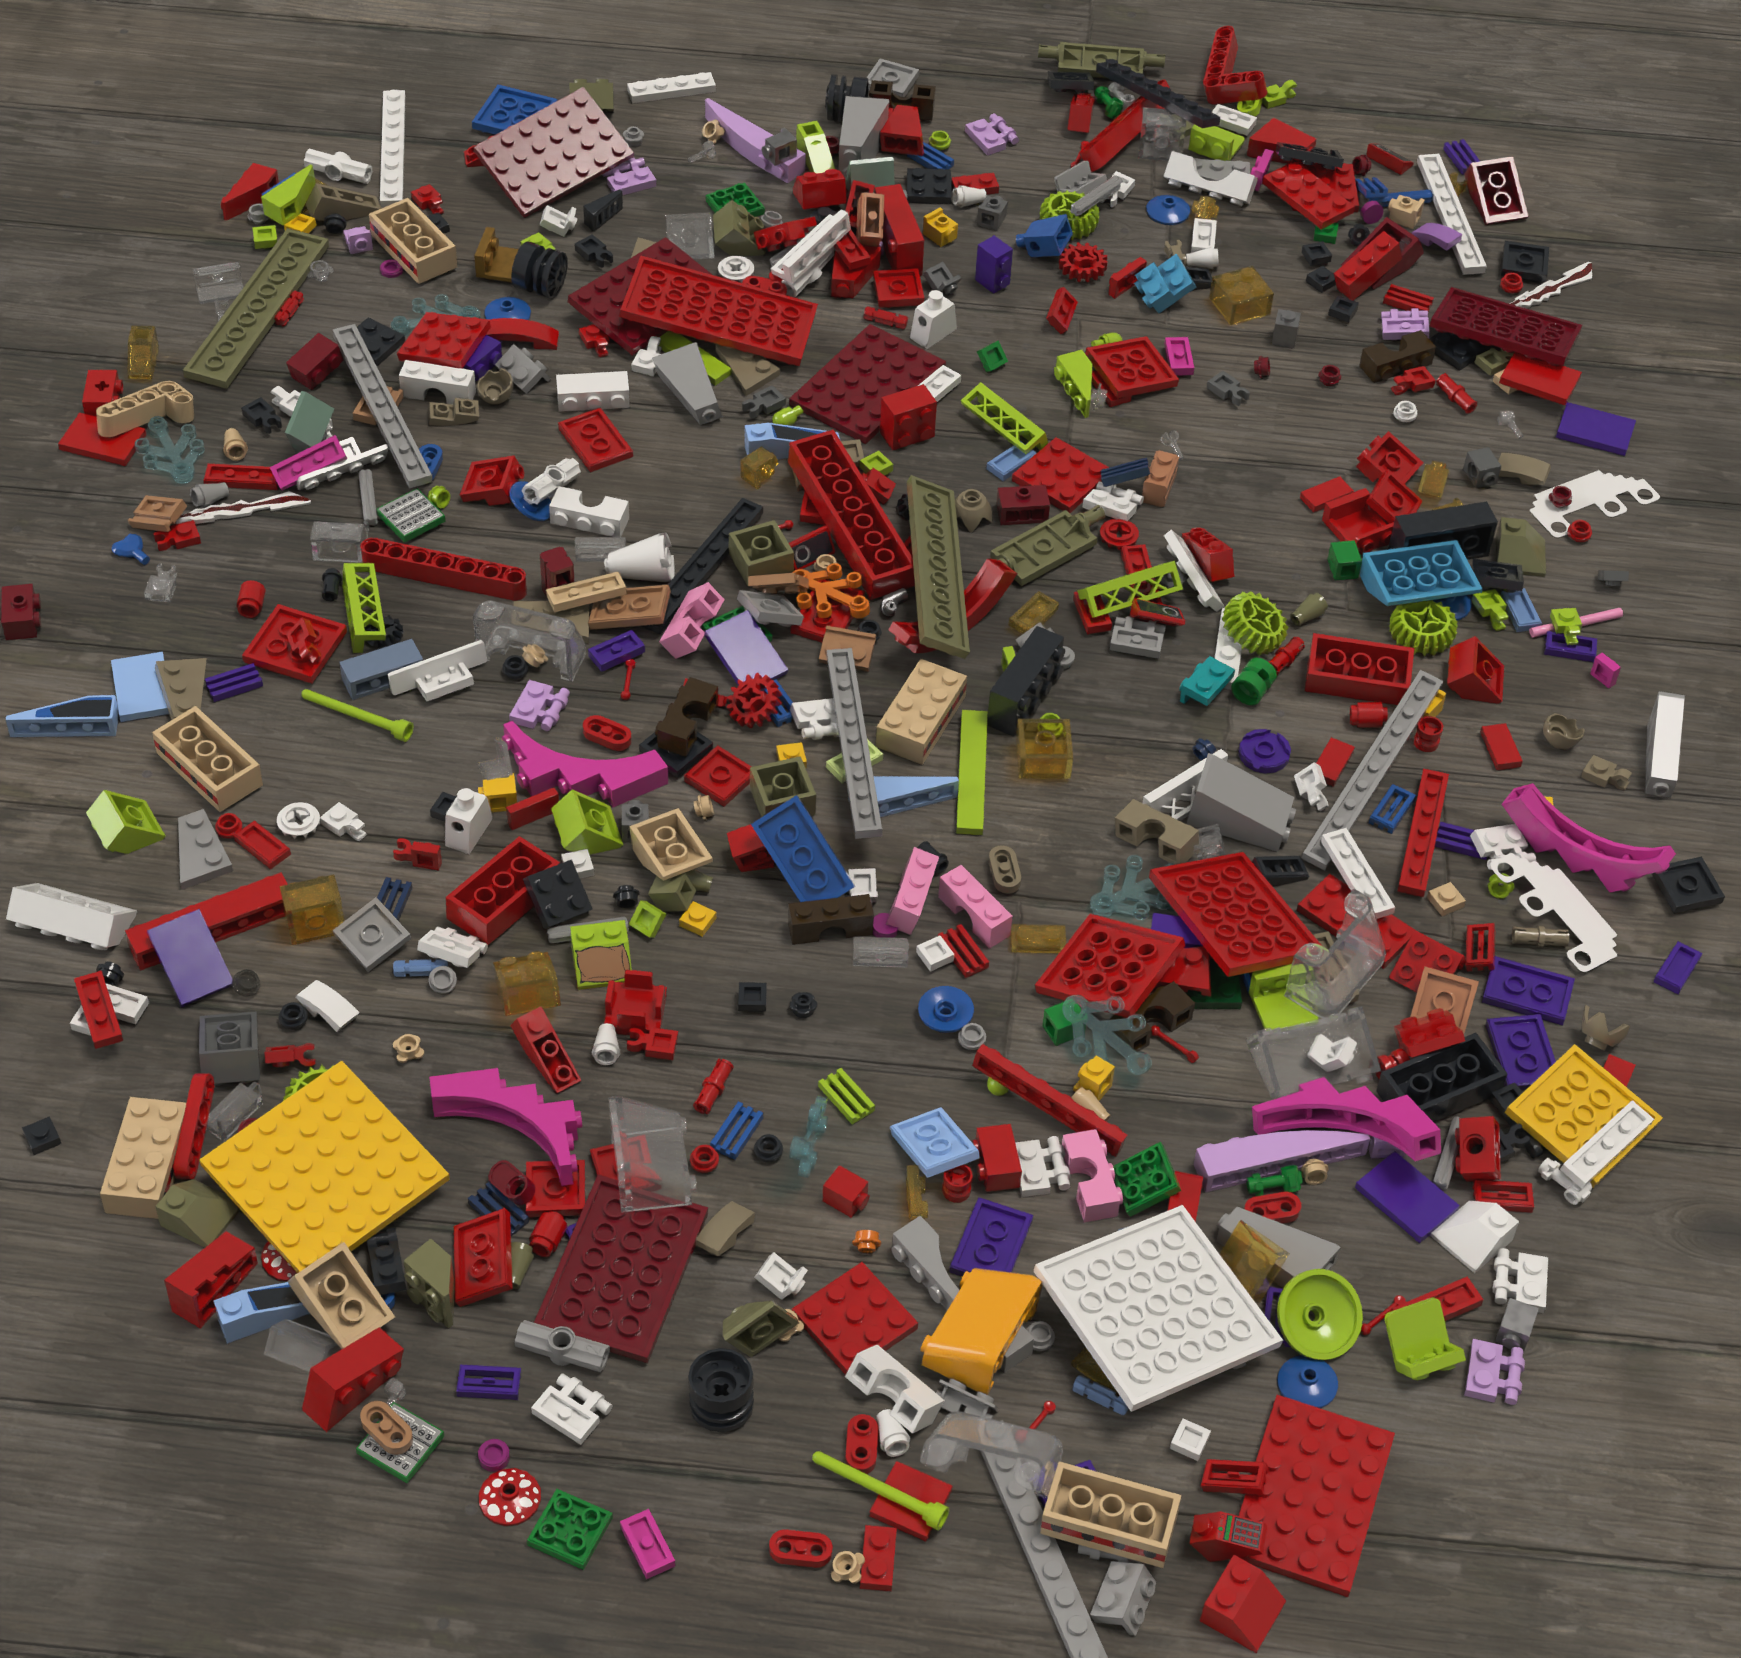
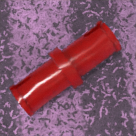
M1444 373L1436 380V385L1448 395V399L1451 402H1456L1467 414L1472 413L1476 409L1478 402L1474 401L1465 392V388L1462 385H1457L1448 374Z
M1293 637L1284 647H1280L1276 651L1275 656L1269 661L1275 668L1277 675L1283 668L1290 666L1294 662L1295 657L1304 650L1305 645H1302L1304 641L1301 638Z
M718 1059L710 1076L704 1079L702 1083L703 1089L693 1104L696 1111L702 1114L710 1113L718 1095L723 1094L725 1090L724 1084L734 1069L731 1062L726 1059Z

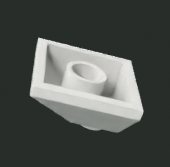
M1468 1201L1436 1228L1430 1236L1475 1274L1498 1254V1249L1505 1248L1513 1240L1519 1221L1497 1203Z

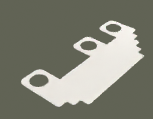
M1598 470L1558 485L1565 486L1571 490L1572 503L1569 506L1558 508L1549 501L1548 496L1555 488L1553 487L1534 494L1537 501L1533 502L1535 507L1530 509V512L1552 536L1559 538L1567 535V530L1570 526L1562 517L1563 515L1596 504L1607 516L1614 517L1627 511L1626 506L1616 497L1618 494L1629 491L1641 504H1648L1659 500L1660 495L1644 479L1638 481L1633 477L1626 479L1622 475L1603 474ZM1641 489H1646L1652 492L1653 497L1649 500H1644L1638 496L1637 492ZM1607 502H1615L1620 506V510L1609 512L1605 509L1604 505ZM1561 522L1567 529L1565 532L1558 533L1552 530L1551 524Z
M1509 853L1490 863L1491 869L1503 882L1509 883L1525 876L1535 889L1519 897L1521 904L1531 915L1538 917L1554 909L1583 944L1567 952L1568 958L1580 971L1587 972L1617 957V953L1613 950V947L1616 946L1613 938L1617 934L1560 869L1552 870L1548 865L1542 867L1536 861L1530 863L1525 857L1519 859L1513 853ZM1500 863L1509 864L1513 868L1514 874L1509 877L1502 875L1498 871V865ZM1531 896L1539 898L1543 903V908L1541 910L1531 909L1527 904V899ZM1579 951L1587 953L1591 958V963L1587 966L1579 964L1575 960V953Z

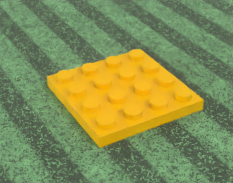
M1575 1044L1512 1102L1505 1111V1114L1517 1124H1521L1526 1132L1563 1163L1632 1100L1654 1118L1652 1124L1590 1181L1592 1188L1616 1167L1663 1119L1662 1116Z

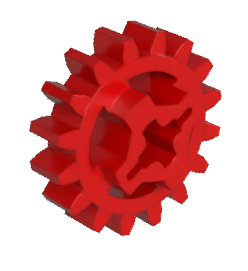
M1077 242V246L1074 247L1069 244L1068 249L1064 248L1061 255H1059V269L1062 270L1063 275L1069 274V279L1077 278V282H1080L1081 279L1089 282L1090 278L1098 280V275L1104 276V271H1107L1108 256L1104 255L1103 249L1097 250V245L1092 247L1086 242L1085 246H1081Z
M756 673L754 678L749 674L746 675V681L744 682L739 679L737 681L739 686L737 688L731 687L734 694L727 696V700L730 702L726 706L731 712L729 715L742 727L746 724L749 728H753L754 723L762 727L763 720L766 719V721L770 722L771 713H778L775 706L782 705V702L778 699L782 696L778 689L779 686L768 675L762 677L759 673Z

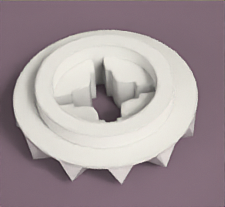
M730 256L720 261L718 273L719 276L725 279L742 283L746 277L754 274V265L745 257Z
M298 802L289 804L277 816L278 829L282 830L284 836L292 835L295 839L298 835H303L306 838L309 832L315 833L316 827L320 825V814L314 806L308 803ZM295 816H297V818L300 819V821H303L302 825H298V823L295 822Z

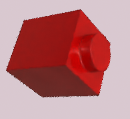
M840 1165L823 1185L822 1201L851 1218L858 1209L863 1210L870 1198V1195H868V1181Z

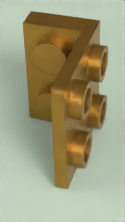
M485 228L474 255L476 277L512 283V266L519 249L499 246V239L496 238L495 228Z

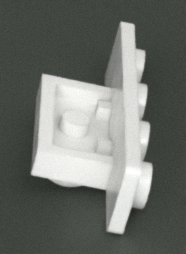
M353 437L342 440L340 444L348 459L300 476L296 486L298 490L303 488L309 490L324 480H336L345 472H357L366 464H378L385 459L389 448L385 444L361 453Z
M482 640L388 673L391 693L397 695L418 688L425 700L429 701L473 685V676L468 669L487 662L485 644Z

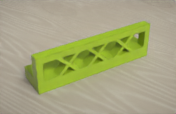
M980 382L961 400L964 407L1027 455L1035 446L1041 450L1048 444L1046 433L983 383ZM977 397L981 405H973L970 402ZM987 410H990L997 417H988ZM1003 423L1008 424L1014 430H1005ZM1020 435L1029 441L1026 445L1019 441Z
M1171 561L1077 590L1080 600L1087 599L1093 618L1132 606L1135 595L1140 597L1137 599L1148 601L1183 590L1176 563ZM1171 573L1174 587L1167 589L1159 583L1164 574ZM1142 581L1153 585L1149 595H1144L1137 591ZM1122 587L1131 592L1127 602L1124 603L1115 598ZM1101 594L1109 600L1105 609L1098 611L1094 596Z
M344 563L341 582L353 653H363L365 640H385L386 638L374 563ZM355 572H369V576L362 579ZM365 588L372 594L366 597L359 593V591ZM368 606L375 610V612L369 615L362 611V609ZM371 624L378 628V631H365L364 628Z

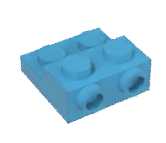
M1177 254L1158 267L1153 262L1135 275L1138 280L1134 283L1141 294H1146L1142 297L1149 308L1154 307L1158 313H1161L1196 288L1195 283Z

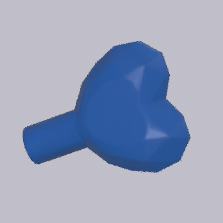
M129 534L123 540L112 545L111 550L115 555L126 558L134 557L143 565L148 564L150 561V557L142 551L143 541L137 534Z

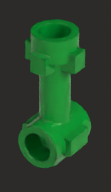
M1098 87L1094 92L1097 98L1096 101L1106 105V116L1116 119L1123 109V101L1115 97L1111 99L1110 90L1107 87Z
M1288 1165L1280 1168V1175L1261 1178L1259 1173H1254L1252 1177L1246 1178L1249 1195L1261 1196L1263 1195V1189L1283 1186L1284 1192L1298 1191L1301 1189L1300 1184L1303 1183L1301 1171H1298L1297 1165Z

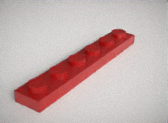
M1423 768L1398 892L1420 897L1425 895L1449 777L1447 773Z
M984 1044L977 1050L972 1064L974 1068L1072 1130L1083 1132L1096 1129L1099 1139L1105 1141L1107 1152L1116 1157L1121 1151L1127 1134L1122 1132L1118 1126L1106 1122L1094 1111L1076 1103L1069 1095L1060 1093L1049 1086L1045 1080L1033 1076L1021 1065L1003 1057L997 1050L989 1048Z

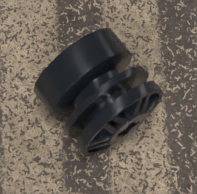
M832 74L827 86L825 99L827 120L833 121L835 111H837L838 122H842L846 96L868 98L869 79L854 76L851 86H847V78L842 75L841 83L838 85V76Z
M528 241L523 243L515 256L512 266L511 279L513 286L528 292L534 290L535 294L553 299L560 292L566 278L568 267L566 253L558 250L555 251L551 248L545 250L544 246Z
M718 1348L708 1350L699 1355L691 1364L688 1375L689 1404L692 1417L700 1426L710 1431L726 1432L735 1430L747 1422L753 1411L754 1392L751 1364L744 1355L731 1349Z

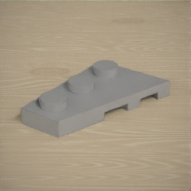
M1194 158L1200 177L1208 181L1222 180L1233 170L1250 174V162Z
M204 809L178 818L180 884L182 890L233 871L232 863Z

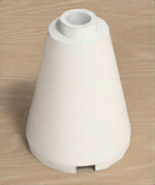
M659 533L609 553L608 558L604 560L606 573L619 572L622 579L670 582L675 576L674 556L670 554L668 548L672 547L668 534Z

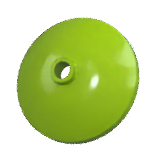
M1312 1269L1297 1274L1285 1285L1278 1301L1277 1319L1284 1339L1296 1352L1310 1359L1327 1360L1341 1356L1354 1345L1361 1331L1363 1312L1358 1294L1344 1277L1330 1270ZM1310 1310L1315 1315L1313 1321H1311L1308 1316Z

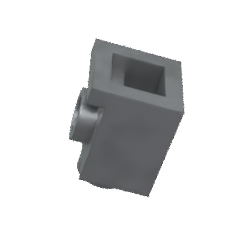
M784 127L781 129V133L765 139V146L761 149L762 154L774 166L797 157V139Z
M987 196L982 205L978 207L977 225L998 231L1007 216L1008 201H1004L1000 196ZM987 215L994 216V220L987 219Z
M631 800L628 804H622V842H631V834L628 831L631 825L649 819L648 804H643L639 800Z

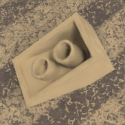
M679 808L630 826L633 851L642 865L663 881L713 862L712 856Z
M344 1242L287 1281L303 1306L341 1349L395 1318Z

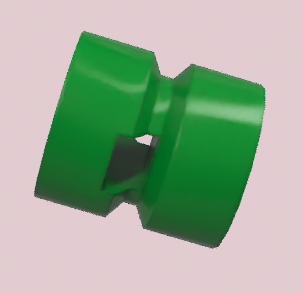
M1252 658L1231 685L1232 693L1240 702L1246 705L1258 704L1277 678L1276 670L1268 661L1262 658Z

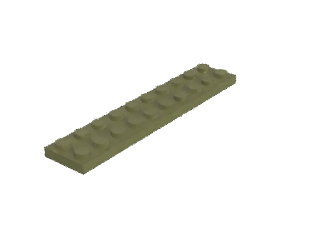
M287 228L183 369L184 377L227 389L274 324L277 312L280 311V308L290 297V294L300 288L328 249L329 239Z
M911 475L907 480L919 640L921 644L929 648H935L949 655L966 659L970 653L954 491Z

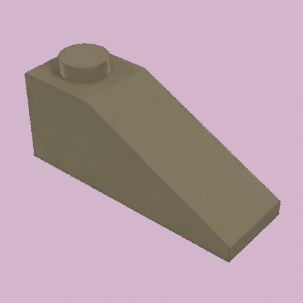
M317 183L306 203L310 216L315 218L316 221H324V218L331 214H339L348 220L369 216L370 213L382 209L376 196Z

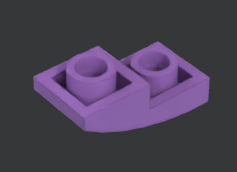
M1426 223L1412 232L1426 246L1435 243L1446 251L1461 242L1462 234L1458 231L1436 223Z

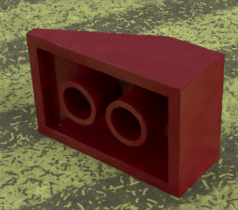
M1513 156L1470 164L1464 175L1469 194L1485 225L1527 219L1529 217Z
M1388 217L1341 264L1342 267L1383 231L1398 241L1402 260L1370 286L1373 290L1408 270L1424 254L1419 238Z

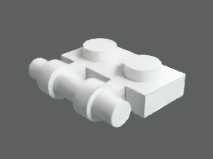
M1099 481L1096 490L1093 489L1084 498L1082 507L1090 510L1094 506L1099 505L1100 508H1103L1106 516L1128 521L1136 513L1137 504L1142 505L1144 496L1136 494V491L1127 489V491L1116 487V484L1103 487V483Z
M833 698L791 704V714L797 728H802L801 734L804 739L812 738L813 740L822 739L823 736L830 735L839 737Z
M1516 824L1477 829L1470 835L1480 857H1490L1487 861L1489 870H1492L1490 863L1505 856L1503 854L1513 853L1519 859L1525 857L1530 863L1536 861L1534 853L1527 854L1522 852L1527 848L1528 844ZM1500 863L1498 871L1508 870L1511 866L1507 863Z
M436 927L435 931L430 930L419 940L417 950L426 953L432 958H441L452 962L455 966L468 968L479 957L480 953H486L488 944L480 942L479 938L472 935L466 937L458 934L457 930L449 927L447 929Z
M1057 1136L1048 1138L1049 1147L1041 1149L1039 1140L1015 1142L1022 1169L1019 1188L1021 1197L1050 1194V1184L1058 1183L1060 1190L1070 1188L1069 1179L1071 1175L1069 1167L1065 1166L1063 1159L1065 1151L1059 1143ZM1052 1161L1054 1169L1046 1170L1045 1162Z
M1498 1249L1497 1258L1494 1259L1496 1280L1493 1281L1492 1292L1495 1294V1302L1497 1304H1505L1507 1297L1535 1306L1539 1308V1313H1544L1546 1308L1548 1257L1519 1252L1517 1260L1514 1262L1509 1258L1508 1249ZM1508 1275L1516 1276L1515 1284H1511L1508 1281Z
M562 1373L556 1381V1384L561 1386L562 1390L559 1391L550 1385L531 1407L532 1414L581 1445L600 1423L599 1416L593 1412L598 1410L607 1415L613 1405L604 1400L605 1396L598 1391L592 1392L582 1386V1381L576 1377L570 1378ZM576 1396L585 1403L581 1405L571 1398Z

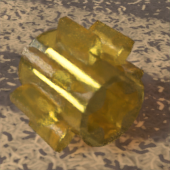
M1200 196L1199 201L1194 200L1191 211L1195 213V218L1211 220L1212 217L1217 218L1219 206L1215 205L1216 200L1214 198Z

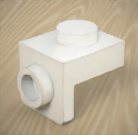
M547 205L543 211L540 226L564 237L568 229L573 230L577 222V218L574 217L576 208L572 207L568 214H564Z
M875 868L848 869V875L856 886L849 890V896L869 894L871 904L872 902H877L878 892L876 891Z
M1320 1034L1316 1036L1307 1056L1328 1073L1338 1068L1346 1067L1351 1063L1354 1058L1353 1051L1357 1042L1347 1037L1333 1043Z
M773 1252L768 1256L754 1278L782 1300L791 1293L796 1295L805 1284L802 1278L808 1270L805 1267L795 1270Z

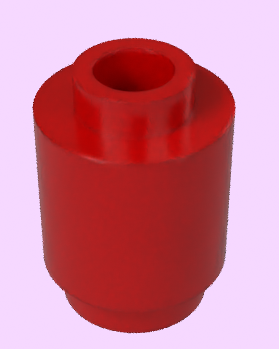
M254 580L242 583L236 605L239 614L243 617L254 618L261 612L266 589L261 583Z
M1357 702L1356 705H1350V725H1357V728L1382 727L1383 722L1388 720L1387 707H1383L1382 702Z
M550 1211L540 1215L529 1237V1246L533 1248V1253L542 1257H549L551 1253L557 1250L567 1229V1223L561 1214Z

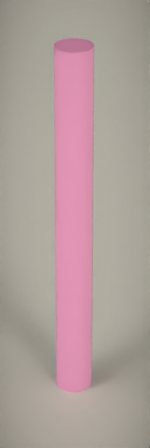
M1615 608L1579 618L1582 626L1623 617V611L1621 608ZM1552 623L1529 629L1532 638L1546 635L1547 631L1555 632Z

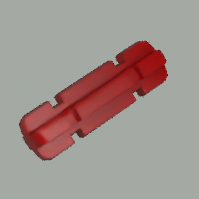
M295 290L290 294V297L275 315L276 325L283 327L288 323L304 300L302 292Z
M867 306L864 310L863 318L868 321H873L874 319L876 323L891 327L896 325V328L905 329L908 324V317L899 314L896 316V313L881 309L876 311V308Z

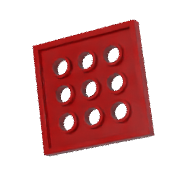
M1089 914L1036 982V992L1064 1001L1074 998L1079 1005L1131 1019L1185 947L1184 938Z

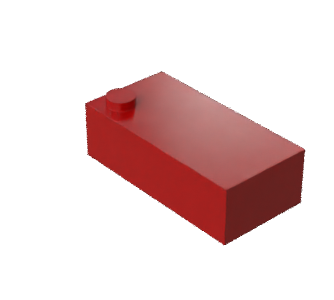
M901 184L875 187V194L884 195L882 242L892 270L918 268L919 274L922 276L924 238Z
M1313 633L1304 691L1398 705L1411 685L1414 648Z
M519 836L446 896V919L470 935L479 938V941L489 945L534 907L523 879L558 865L560 862Z

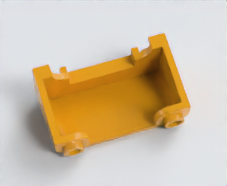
M973 1268L971 1272L966 1271L959 1284L961 1289L933 1335H927L920 1349L924 1353L922 1366L945 1377L959 1381L977 1392L988 1395L994 1385V1381H992L993 1375L1001 1368L1003 1358L1024 1321H1031L1037 1311L1043 1285L1042 1281L1033 1275Z

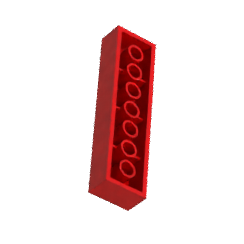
M834 429L790 442L789 465L825 525L828 526L831 535L852 570L861 574L862 586L870 600L885 596L902 588L907 589L915 586L911 554Z

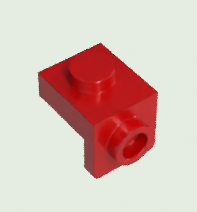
M874 467L866 474L864 472L861 473L875 498L882 504H885L889 500L896 483Z

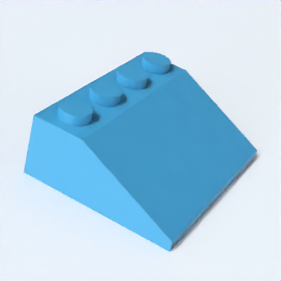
M1457 540L1363 553L1360 577L1367 591L1386 606L1482 593V587Z

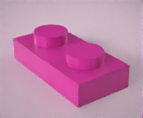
M1265 149L1262 157H1257L1255 167L1251 170V175L1258 179L1254 189L1256 191L1260 190L1263 176L1269 171L1274 151Z
M1165 337L1164 346L1167 361L1173 372L1179 376L1194 375V363L1188 337Z
M649 1509L620 1521V1528L646 1579L675 1567V1559Z

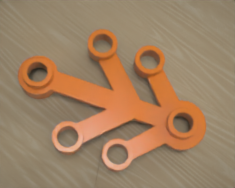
M837 563L828 565L827 570L810 573L804 569H797L791 572L809 579V589L816 592L818 602L816 610L820 618H828L832 614L831 604L827 601V597L849 606L850 614L854 618H864L869 615V601L864 596L851 597L838 591L839 589L860 587L862 585L860 573L851 572L847 575L846 579L837 580L842 577V567ZM829 578L832 579V580H835V581H829V582H824V583L818 582L819 580H824V579H829ZM800 589V593L796 597L797 605L800 609H808L812 606L811 595L807 593L808 589Z

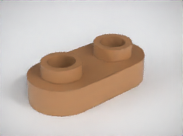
M372 1401L363 1407L360 1413L363 1429L386 1452L398 1455L409 1450L413 1443L412 1430L389 1405L382 1401ZM377 1418L382 1419V1421L379 1423L372 1422L374 1419ZM396 1438L402 1439V1441L398 1443L392 1442Z

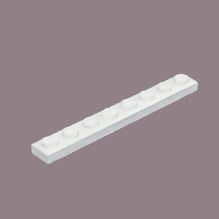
M405 90L383 91L381 208L403 200Z
M1440 154L1418 155L1417 164L1427 188L1433 194L1432 200L1442 224L1462 234L1461 242L1452 248L1463 275L1485 273L1486 263Z

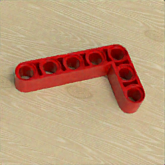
M1223 26L1215 33L1203 81L1209 104L1259 100L1268 93L1262 71L1232 73L1238 50L1237 39L1232 26Z

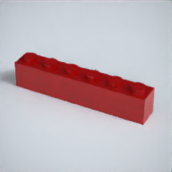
M281 872L265 877L257 882L241 886L230 892L216 895L203 902L189 905L176 912L162 915L149 922L138 924L125 930L129 949L141 971L161 963L147 934V930L200 909L215 943L297 911L294 895Z

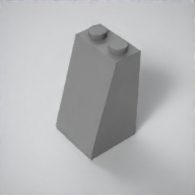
M846 96L839 144V170L845 177V180L849 161L873 159L881 148L880 131L888 120L889 99Z
M1208 753L1187 825L1278 852L1281 842L1287 843L1291 828L1286 827L1287 823L1292 824L1296 809L1292 808L1294 797L1227 761Z

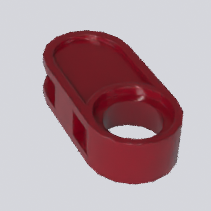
M501 1160L492 1166L488 1175L490 1183L513 1203L523 1205L532 1199L535 1193V1184L509 1161ZM525 1184L523 1191L515 1195L516 1189L520 1185Z

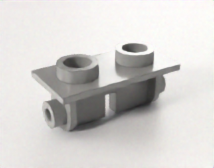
M950 1378L949 1382L940 1379L939 1382L944 1389L943 1392L937 1390L936 1393L945 1400L941 1408L958 1415L961 1406L964 1405L966 1409L962 1418L980 1427L991 1424L993 1415L989 1414L990 1411H999L996 1405L992 1404L994 1401L992 1397L979 1391L975 1396L965 1391L966 1385Z

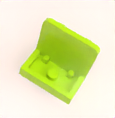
M1194 125L1191 128L1188 150L1212 159L1230 161L1244 144L1245 138L1216 126L1202 129Z
M1305 962L1252 972L1249 995L1266 1033L1274 1034L1317 1025L1318 1016L1305 989L1308 968Z
M1432 1297L1388 1312L1385 1315L1384 1319L1396 1371L1413 1380H1421L1429 1377L1431 1372L1451 1370L1456 1367L1457 1363L1466 1360L1464 1349L1449 1342L1441 1303L1438 1299Z

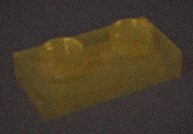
M1038 591L1009 618V626L1024 634L1039 622L1043 624L1058 610L1059 602Z
M1012 924L1010 935L1011 952L1060 953L1066 945L1065 925Z
M907 1165L905 1183L910 1223L920 1215L923 1219L928 1218L927 1201H922L921 1194H925V1177L919 1176L918 1165Z

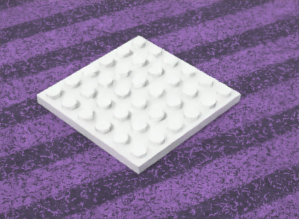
M1183 1205L1035 1264L1033 1272L1037 1278L1042 1281L1044 1288L1131 1412L1279 1348L1283 1341Z

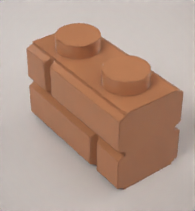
M862 193L858 199L856 237L863 246H879L883 239L884 195Z
M1160 450L1156 451L1150 466V474L1146 476L1143 484V503L1159 507L1165 506L1177 476L1179 456Z

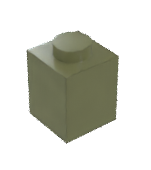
M686 873L664 881L656 875L648 894L656 907L663 912L687 911L696 889Z

